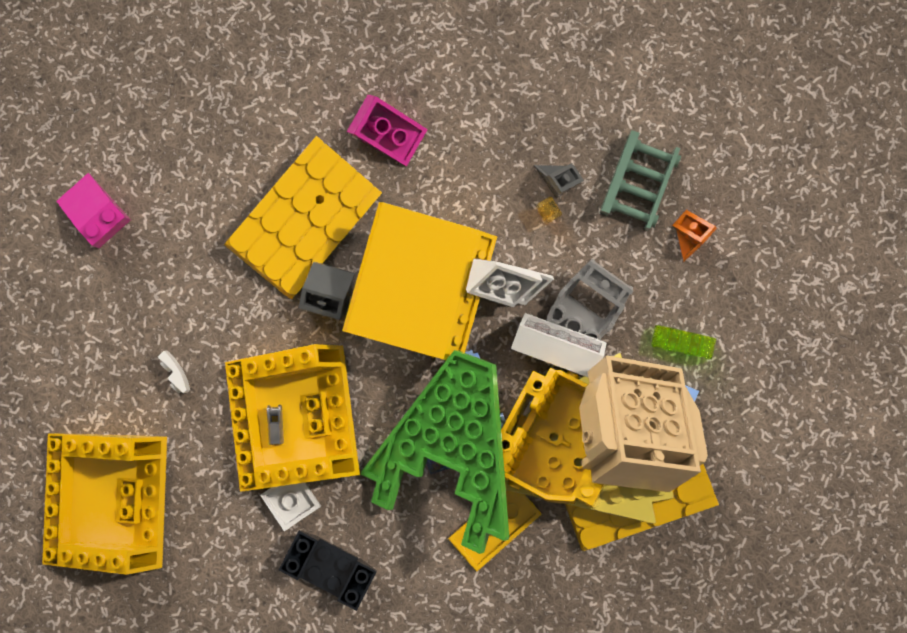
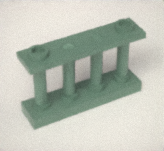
M631 130L599 213L606 216L610 214V211L623 213L646 222L643 230L648 231L651 227H655L659 215H656L673 167L677 168L680 162L681 155H678L680 148L676 147L672 154L641 143V140H638L640 133ZM639 151L668 162L665 173L662 174L633 163L634 160L630 159L632 153ZM625 171L628 173L632 171L661 182L657 194L626 183V180L623 179ZM618 191H625L654 202L650 213L647 214L618 203V200L615 199Z

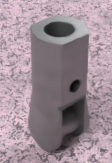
M267 405L269 445L284 444L282 405H278V407ZM272 416H278L279 422H272Z

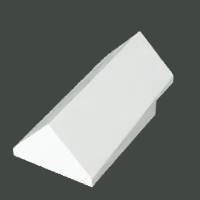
M473 259L466 291L469 294L514 307L518 303L526 305L554 278L551 275L496 261Z

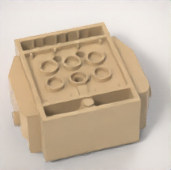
M606 355L588 371L589 385L585 389L579 410L583 432L582 441L585 447V454L587 455L582 460V468L591 470L592 483L671 492L701 472L700 465L706 462L708 456L700 411L685 387L682 368Z

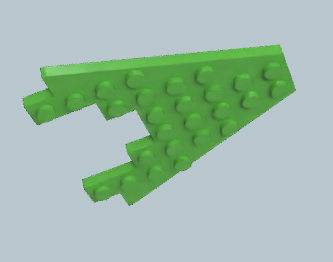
M454 350L361 471V475L376 481L371 503L386 510H393L404 471L416 477H422L427 459H431L460 472L454 494L473 502L461 545L479 554L484 553L489 534L503 541L509 540L496 364L462 351Z

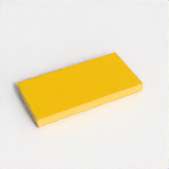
M506 490L509 540L503 541L489 534L484 553L474 552L461 545L467 522L448 538L476 572L542 514L525 494Z

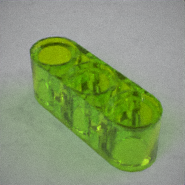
M655 325L651 347H660L664 350L681 352L686 355L712 360L716 338Z

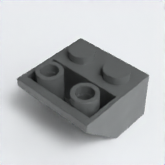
M313 262L302 288L298 308L340 320L347 312L355 273Z

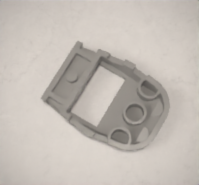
M591 259L562 288L547 315L546 321L601 341V338L614 327L629 295L633 293V287L627 285L596 263L594 259ZM580 280L615 304L605 319L570 296V293ZM583 340V343H584L585 345L589 346V347H592V348H593V347L596 345V344H593V343H591L590 345H588V344L585 342V340Z

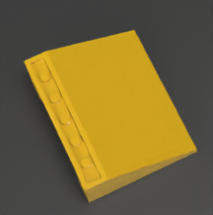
M379 202L342 331L445 361L454 350L465 353L480 300L479 296L469 294L466 291L473 259L491 261L497 236Z
M313 344L225 362L240 492L360 475L343 345ZM267 405L271 407L282 405L284 444L269 445ZM272 416V422H279L278 416Z
M48 433L43 565L125 575L162 568L167 437Z

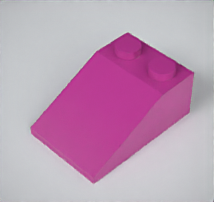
M367 95L347 132L407 166L428 129L377 96Z
M89 173L56 201L77 230L96 248L102 247L131 221Z

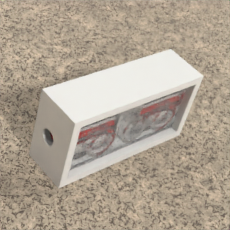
M525 313L511 349L588 377V371L603 359L607 343Z

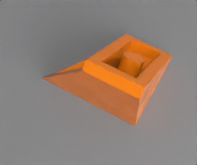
M688 210L672 225L677 231L683 262L717 229L713 224Z

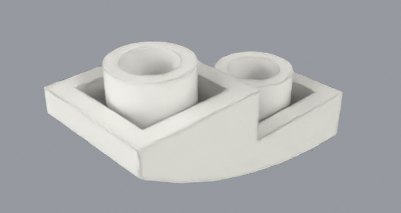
M163 351L158 358L162 361L160 364L168 372L173 371L168 377L172 382L170 386L178 393H188L190 387L183 369L169 351Z

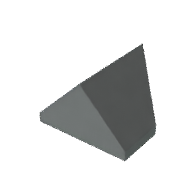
M573 163L567 166L534 165L556 199L584 181Z

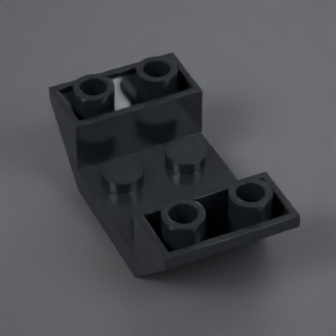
M300 530L279 568V571L296 580L302 578L338 597V602L357 611L377 572L376 569L361 558L318 536Z

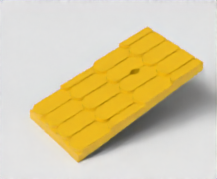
M316 136L224 245L281 293L293 299L303 287L313 262L323 264L382 192Z
M704 463L700 465L701 472L672 490L674 499L652 502L656 520L654 524L565 504L581 550L593 549L719 505Z

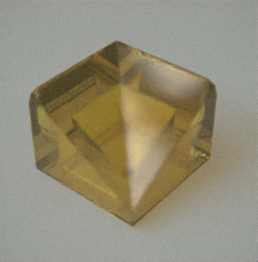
M552 197L546 198L536 206V209L547 225L562 216V212Z

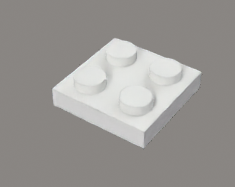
M306 483L271 487L260 495L284 531L321 507Z

